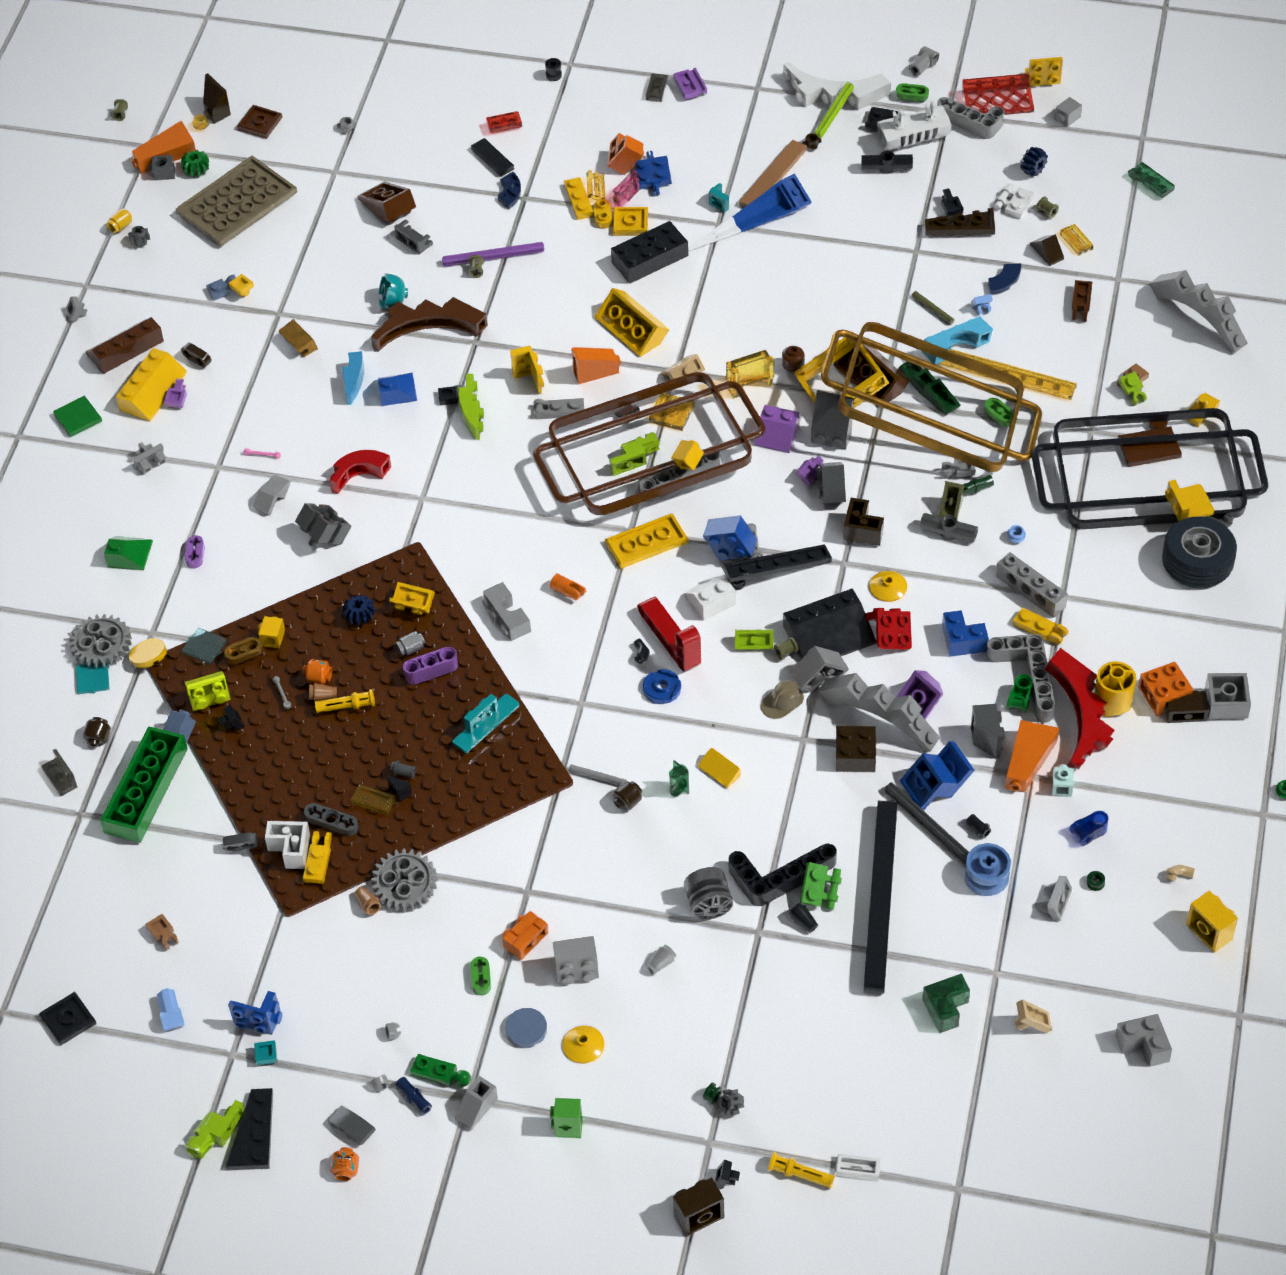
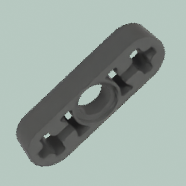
M316 803L308 804L304 808L305 819L311 824L346 836H352L358 832V821L354 816ZM330 816L337 818L333 823L326 822V819Z

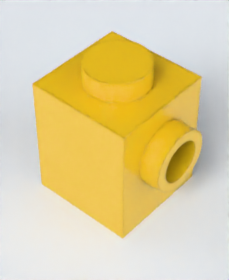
M681 440L671 459L681 469L694 471L704 452L700 449L697 442Z
M264 616L263 622L258 626V635L262 646L280 648L285 633L283 619Z

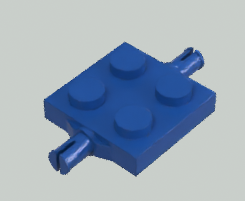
M650 150V155L649 151L646 152L647 159L638 160L635 163L637 184L639 190L649 188L652 189L654 196H656L657 191L658 196L660 194L659 187L672 184L668 157L666 155L654 158L653 151Z

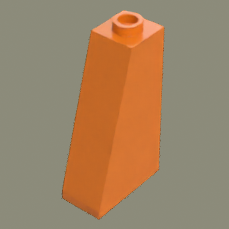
M179 121L134 149L131 162L133 167L138 168L141 174L150 170L149 164H152L153 156L173 155L174 161H177L185 155V152L196 151L195 143L184 123Z
M1020 720L1005 788L1021 792L1027 790L1058 741V727Z

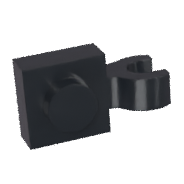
M949 188L943 189L944 195H942L941 205L946 216L963 213L964 208L959 197H953Z

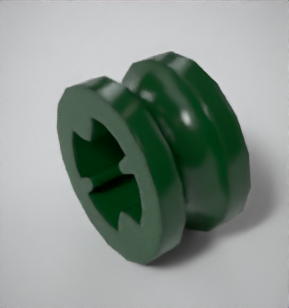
M1100 871L1090 872L1087 876L1088 888L1093 891L1102 890L1105 886V875ZM1099 879V881L1093 883V880Z
M712 1082L706 1088L703 1099H709V1103L714 1104L718 1097H720L723 1088L720 1086L716 1087V1084Z

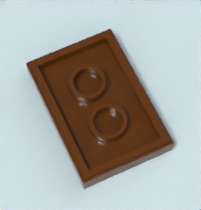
M1169 426L1118 435V438L1174 434L1172 427ZM1177 441L1120 445L1128 467L1182 457Z

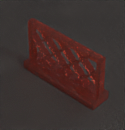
M1029 73L963 79L961 90L962 95H964L965 105L971 108L974 105L984 114L989 111L987 109L989 104L1003 108L1004 115L1031 113L1035 110L1029 83ZM1026 89L1027 92L1022 95L1017 91ZM1009 91L1010 94L1006 97L1001 92ZM992 92L994 95L989 98L984 94ZM968 94H976L977 97L973 100L968 97ZM1013 95L1020 98L1017 103L1010 99ZM997 96L1004 100L1001 104L994 101ZM980 98L987 101L984 106L977 102ZM1025 101L1030 107H1022L1020 104ZM1006 102H1008L1013 107L1011 109H1006L1003 106L1006 104Z

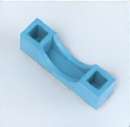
M979 316L935 335L928 336L924 341L947 350H951L952 345L960 343L969 344L977 348L990 342L993 328ZM921 351L933 364L945 361Z

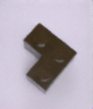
M850 498L844 522L843 540L880 546L884 532V517L868 515L869 500Z

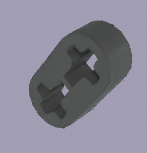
M241 833L225 836L222 841V849L226 851H239L256 848L258 846V835L254 833Z

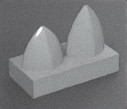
M1059 875L1057 882L1044 887L1045 892L1051 898L1043 899L1034 904L1038 910L1050 914L1053 921H1061L1073 889L1067 876Z

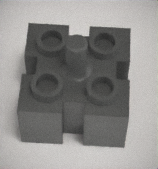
M304 503L295 520L300 529L311 536L308 544L312 547H315L316 543L342 544L352 527L343 517H339L338 513L330 505L325 504L317 506L312 503Z

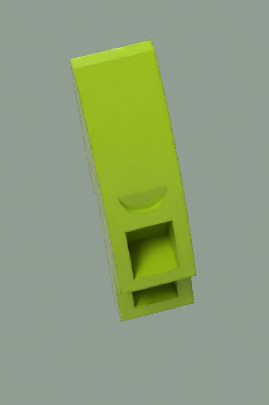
M466 374V387H459L461 414L471 435L476 440H480V432L484 431L483 421H481V419H484V408H480V400L477 401V394H475V392H478V381H474V374Z

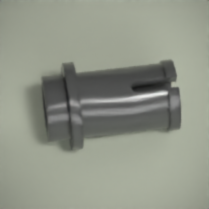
M398 760L396 762L393 761L390 766V773H393L394 776L398 774L413 779L416 773V766L402 764Z

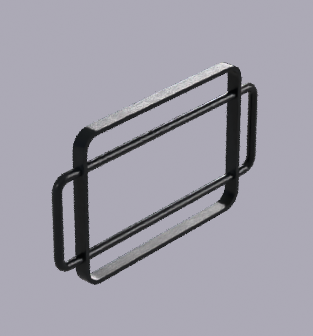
M1218 408L1062 419L1054 426V443L1039 444L1031 452L1041 506L1052 511L1066 510L1069 523L1078 529L1177 523L1179 521L1174 513L1090 520L1076 518L1072 509L1169 502V500H1167L1166 495L1070 502L1061 453L1062 449L1227 438L1238 490L1206 492L1209 499L1240 497L1242 506L1236 509L1214 510V514L1210 516L1216 519L1223 518L1227 513L1233 515L1234 518L1243 515L1247 506V496L1264 494L1269 487L1257 434L1249 429L1232 430L1227 413ZM1198 418H1217L1223 422L1225 427L1223 431L1059 442L1058 432L1064 428ZM1247 436L1251 439L1261 482L1260 488L1245 489L1234 437ZM1055 450L1064 503H1049L1046 499L1039 460V452Z

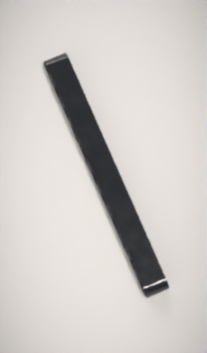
M878 800L863 990V992L884 994L898 807V802Z

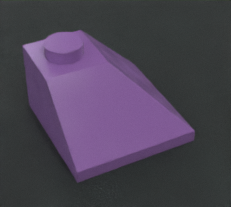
M914 670L896 697L911 695L922 708L920 714L926 720L943 696V691L940 683L927 671Z

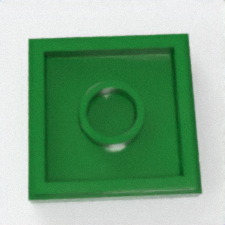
M85 395L53 411L54 416L70 437L102 422V417Z

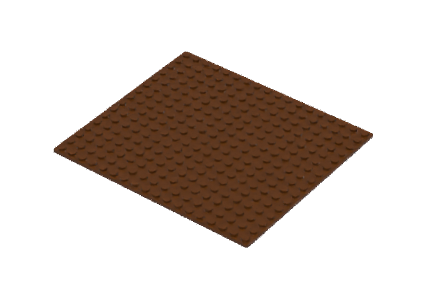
M415 542L168 649L161 661L158 662L157 660L153 662V666L148 667L171 710L177 712L184 710L190 713V717L196 721L188 740L239 833H254L258 835V846L249 849L286 917L298 914L375 878L372 871H378L375 865H382L380 858L382 857L387 860V853L394 856L395 850L401 854L403 848H405L406 853L413 849L414 855L420 851L423 856L573 786V779L420 542ZM397 582L433 590L435 594L429 614L422 613V615L412 613L411 609L405 608L402 611L393 608L394 605L389 602V599L394 596ZM358 594L361 597L367 595L368 599H372L375 607V614L372 620H367V624L360 623L359 627L356 623L351 625L349 621H346L342 611L345 599L350 600L351 595L357 597ZM264 616L283 619L285 633L280 648L262 646L261 654L238 664H231L226 660L225 649L229 645L250 637L259 639L258 626L263 622ZM414 631L418 634L421 633L425 640L424 648L408 656H401L395 645L399 638ZM445 647H452L456 650L458 667L455 671L415 685L408 684L405 681L403 664L406 661ZM311 659L327 661L330 667H332V677L330 682H327L325 685L337 687L336 698L351 696L353 692H369V689H373L375 706H362L359 709L350 707L317 713L314 700H309V685L314 684L307 683L305 676H303L304 665H307ZM222 671L225 675L231 700L193 711L185 682ZM275 676L280 678L279 683L287 701L291 702L290 709H285L283 706L284 701L277 685L272 681ZM492 694L497 697L498 701L504 694H508L519 702L520 706L468 753H464L453 745V740L465 730V715L470 710L476 708L482 699ZM343 702L328 704L327 706L342 704ZM230 704L239 712L245 725L241 730L236 729L234 726L226 730L225 726L221 725L219 718L226 715L223 708ZM398 760L402 764L416 766L414 778L411 779L398 774L394 776L393 773H390L391 763ZM392 776L410 783L412 795L401 802L398 801L389 790L387 777ZM316 803L354 816L358 821L359 829L355 835L346 836L308 822L310 831L309 848L310 844H312L314 831H318L320 835L318 845H324L326 832L332 833L331 852L324 884L308 883L303 881L305 869L285 868L282 856L283 851H268L265 840L267 821L307 822L304 808L308 804ZM330 816L326 819V822L333 823L337 818Z

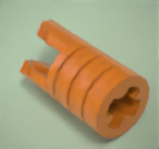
M558 573L553 576L549 586L551 589L575 601L587 592L585 587Z

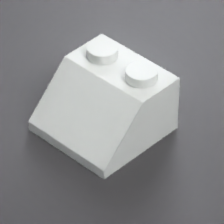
M715 577L684 592L685 597L703 620L736 605V590L726 578Z

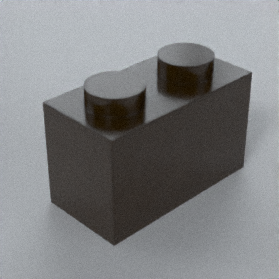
M1194 690L1191 694L1166 702L1167 722L1207 721L1209 706L1206 691Z

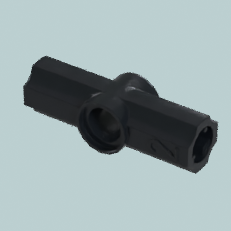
M883 151L880 155H861V170L879 169L882 173L887 174L893 172L894 169H913V154L895 155L891 151Z

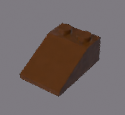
M385 181L357 196L379 219L387 222H394L398 219L397 217L409 214L412 209L416 208L409 188Z

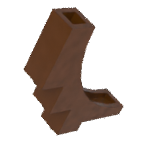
M455 297L445 302L443 307L425 299L421 304L417 305L415 310L397 302L389 308L387 312L388 320L372 334L371 340L373 349L379 352L393 340L408 333L424 329H455L478 336L488 326L487 314Z

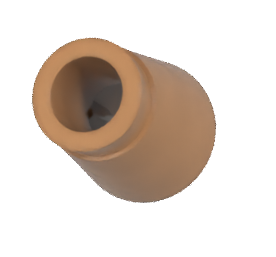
M318 683L309 685V700H314L315 702L337 697V687Z
M359 887L355 891V896L364 913L374 915L380 910V899L365 889V887Z

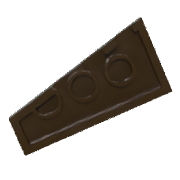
M993 207L987 208L985 212L975 210L972 211V214L968 215L958 213L950 218L948 216L925 219V235H995Z

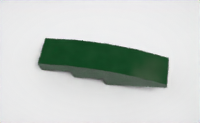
M908 361L899 366V371L910 380L914 388L945 415L950 414L961 406L940 378L935 379L928 369H923Z

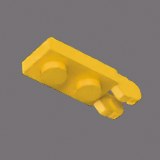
M1023 607L1013 619L1014 626L1031 634H1037L1043 640H1048L1057 645L1063 641L1061 636H1067L1069 633L1065 626L1056 624Z
M313 832L312 844H310L303 875L304 882L324 884L331 852L332 833L326 832L324 845H318L320 839L319 832Z

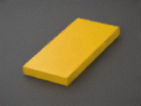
M673 513L605 538V543L620 569L689 543L688 537Z

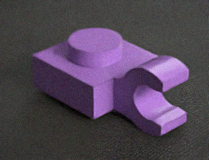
M177 378L174 388H168L164 400L165 406L183 408L187 396L186 385H183L184 379Z
M820 455L804 461L796 471L797 476L806 486L811 485L816 479V468L819 467V463L824 461Z

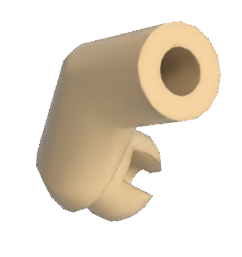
M1179 864L1169 867L1166 870V879L1175 881L1177 875L1193 878L1195 868Z

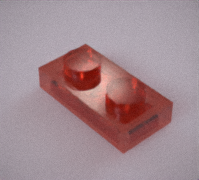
M518 111L486 117L490 133L522 127Z

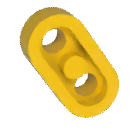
M605 199L597 200L594 203L595 224L599 228L605 229L612 225L611 204Z

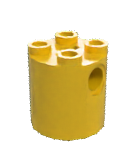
M1108 662L1098 670L1094 694L1106 702L1103 708L1105 717L1122 715L1131 710L1137 677L1132 667L1124 662Z

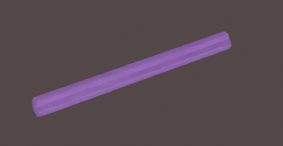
M535 242L447 255L442 257L443 266L468 263V259L472 255H480L485 261L544 252L545 248L543 242Z

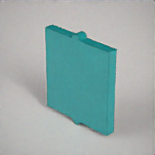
M106 663L105 668L102 667V664H99L97 669H95L94 664L89 668L87 664L76 665L78 694H95L99 691L110 690L108 663Z

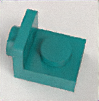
M718 183L708 193L709 204L725 213L729 210V196L722 193V184Z

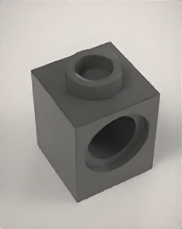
M173 155L153 156L149 169L150 174L154 175V180L175 179Z

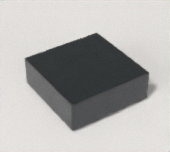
M456 386L438 388L440 406L458 404Z

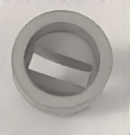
M391 1022L385 1024L388 1040L396 1039L401 1035L402 1031L397 1032V1028L401 1027L398 1023Z
M385 1074L370 1081L376 1091L381 1092L383 1090L382 1087L384 1089L388 1087V1079Z

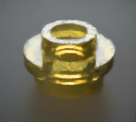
M197 115L194 117L192 125L197 130H203L209 126V120L204 115Z

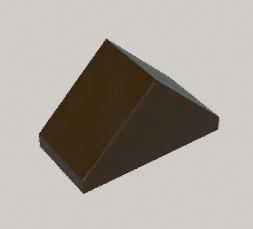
M1056 234L1046 235L1030 242L1031 247L1049 266L1064 260Z

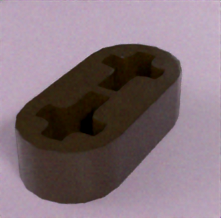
M190 342L181 348L182 354L187 359L202 368H205L212 362L210 355L206 351Z

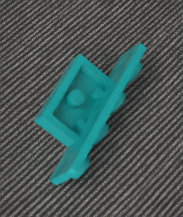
M492 694L482 699L476 708L470 710L465 715V730L453 740V745L464 753H468L520 706L519 702L508 694H504L498 701L497 697Z

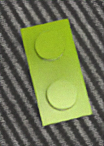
M735 629V649H774L773 629Z

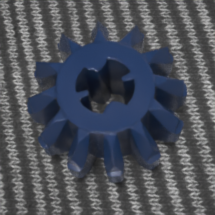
M1031 147L1029 150H1026L1023 159L1020 160V168L1027 175L1037 176L1039 173H1042L1045 164L1048 163V155L1041 148Z
M360 594L357 597L351 595L350 600L345 599V605L342 607L345 620L349 621L351 625L356 623L358 627L360 623L367 624V620H372L375 614L373 601L368 599L367 595L363 597Z

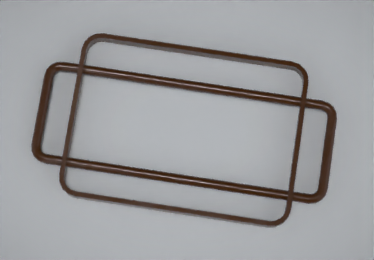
M694 372L553 420L548 428L551 441L537 446L532 455L553 497L558 502L571 503L582 499L590 513L602 516L747 466L752 459V448L749 441L761 437L765 433L766 428L739 383L728 381L715 385L707 374ZM702 382L708 386L706 389L558 439L554 434L558 428L691 383ZM730 388L737 391L756 423L757 431L744 435L719 393L720 391ZM713 394L738 438L703 449L704 454L702 457L740 444L743 445L747 452L740 459L599 506L593 504L588 496L678 465L671 460L584 490L560 445ZM555 448L578 491L577 493L568 496L560 494L540 456L541 452Z

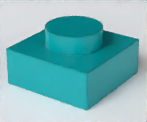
M275 1040L254 1043L256 1065L278 1063Z

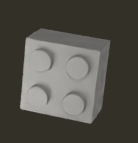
M1207 673L1205 691L1209 706L1208 718H1248L1251 699L1247 673Z
M594 936L553 942L558 984H571L583 980L592 981L599 978Z

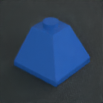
M413 372L377 378L382 406L417 401Z

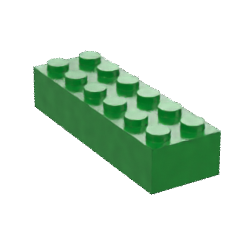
M148 726L100 819L104 834L138 843L142 842L188 750L184 735Z

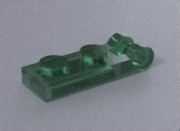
M1140 162L1136 165V168L1128 170L1130 178L1138 180L1161 198H1164L1175 189L1173 183L1144 162Z

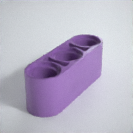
M445 647L406 661L403 664L405 681L408 684L415 685L455 671L458 667L456 650L452 647Z

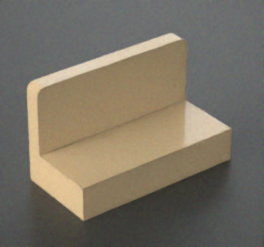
M693 354L681 359L662 371L661 374L662 376L668 375L672 380L690 373L702 372L705 368L698 354Z

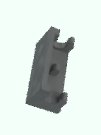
M403 220L398 225L396 224L394 226L396 239L419 255L433 245V241L428 240L431 237L430 235L426 234L423 236L412 229L410 225L405 226L409 223L408 220Z

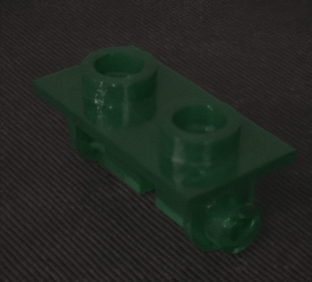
M673 760V768L669 771L671 784L669 792L673 797H678L683 792L689 794V771L685 765Z

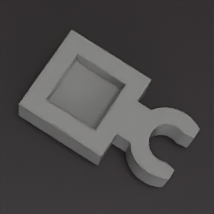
M954 459V463L943 462L941 467L942 469H948L944 470V477H950L953 474H956L957 477L973 476L976 473L975 466Z

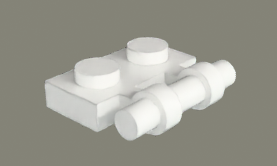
M1008 183L1007 186L1003 187L1002 194L995 200L994 208L996 210H1000L1001 207L1005 208V214L1021 219L1034 198V192L1021 187L1014 191L1012 190L1014 185Z

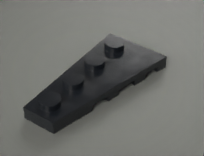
M272 1088L251 1089L226 1164L227 1171L270 1169L273 1112Z

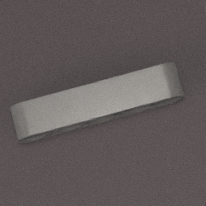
M720 452L702 457L694 471L681 469L679 466L643 478L639 483L640 493L719 466ZM665 495L656 497V498H654V499H651V500H648V501H645V502L654 501V500H656V499H658V498H660V497H663V496H665Z

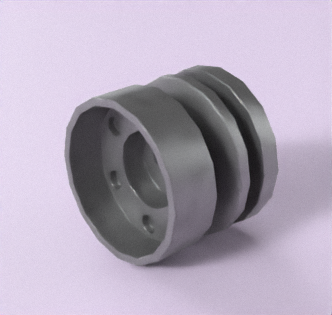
M717 867L701 868L689 874L684 880V889L689 899L692 915L700 920L715 919L725 915L733 907V898L722 869Z

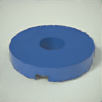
M659 669L654 673L652 671L644 678V695L653 703H671L681 693V681L677 674L670 670ZM660 684L667 685L664 689H660L657 686Z

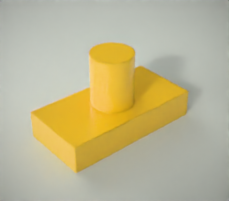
M1205 392L1199 395L1198 400L1188 410L1217 408L1220 400ZM1207 418L1186 420L1199 427Z

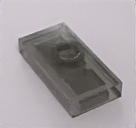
M651 74L646 92V100L662 102L668 75Z

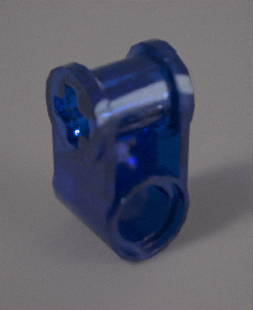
M1094 811L1092 814L1075 821L1069 827V831L1076 835L1081 846L1088 845L1093 840L1107 833L1109 817L1104 811Z

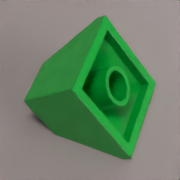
M124 536L109 538L104 552L107 566L144 571L153 539Z

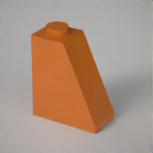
M571 348L573 373L578 384L619 373L621 360L613 349Z

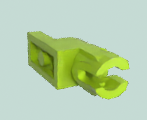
M650 432L645 434V438L639 436L634 440L621 444V456L609 459L612 475L616 476L646 465V455L660 450L656 434Z
M235 1100L232 1106L226 1109L224 1117L212 1111L206 1114L199 1126L194 1130L196 1137L191 1136L186 1143V1151L196 1158L203 1159L205 1154L214 1146V1143L224 1147L241 1121L244 1112L243 1103Z

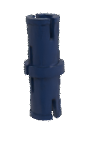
M401 1077L396 1082L395 1087L403 1093L406 1101L410 1104L412 1103L422 1115L427 1114L431 1110L432 1104L423 1097L420 1089L415 1088L406 1077Z

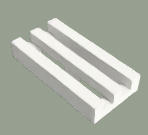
M838 1153L835 1176L879 1182L881 1159ZM841 1161H844V1162H852V1163H860V1164H854V1165H853V1164H844V1163H841ZM861 1164L876 1165V1167L863 1166Z

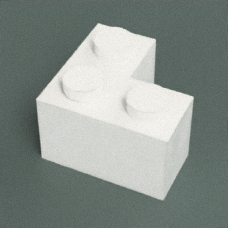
M267 821L265 840L268 851H283L282 856L286 869H305L310 841L308 822Z

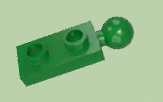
M417 1054L410 1069L411 1076L450 1086L452 1080L460 1087L467 1086L471 1081L470 1073L466 1070L457 1071L456 1064Z

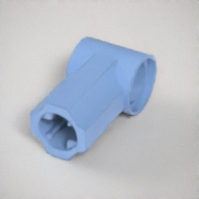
M162 989L157 994L164 1031L185 1026L174 989Z

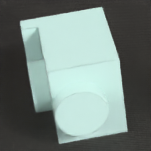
M1066 764L1053 768L1052 796L1072 797L1074 768H1069Z

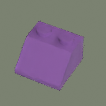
M764 405L760 417L766 429L761 437L755 439L754 445L790 453L799 429L800 412Z

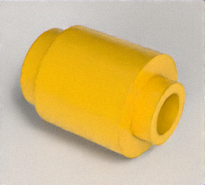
M120 209L108 219L107 227L113 233L120 232L132 222V215L128 210Z

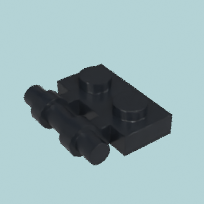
M871 106L865 128L876 132L878 130L877 122L893 118L894 110Z

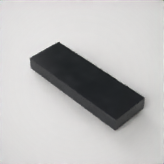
M486 138L471 145V149L499 176L502 177L515 169L514 164Z

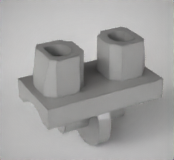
M140 442L138 444L139 450L135 451L136 457L133 458L134 464L132 466L135 470L139 469L143 474H146L152 470L150 461L154 460L158 466L166 462L164 446L161 443L154 447L151 443L145 446L143 442Z

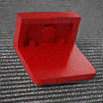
M873 608V612L866 613V621H876L878 649L909 650L912 648L910 611H901V608H891L889 611H884V608Z

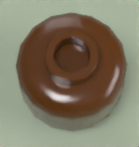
M788 346L783 350L782 366L785 370L795 372L805 365V353L802 348Z

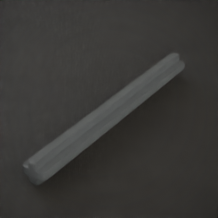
M890 782L886 785L885 792L966 864L969 851L894 783Z

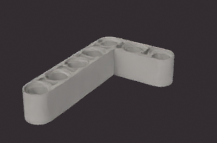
M1037 634L989 639L986 653L989 661L997 663L1026 660L1028 675L1033 680L1032 697L1036 717L1041 722H1050L1054 717L1055 700L1050 674L1045 670L1048 663L1042 637Z

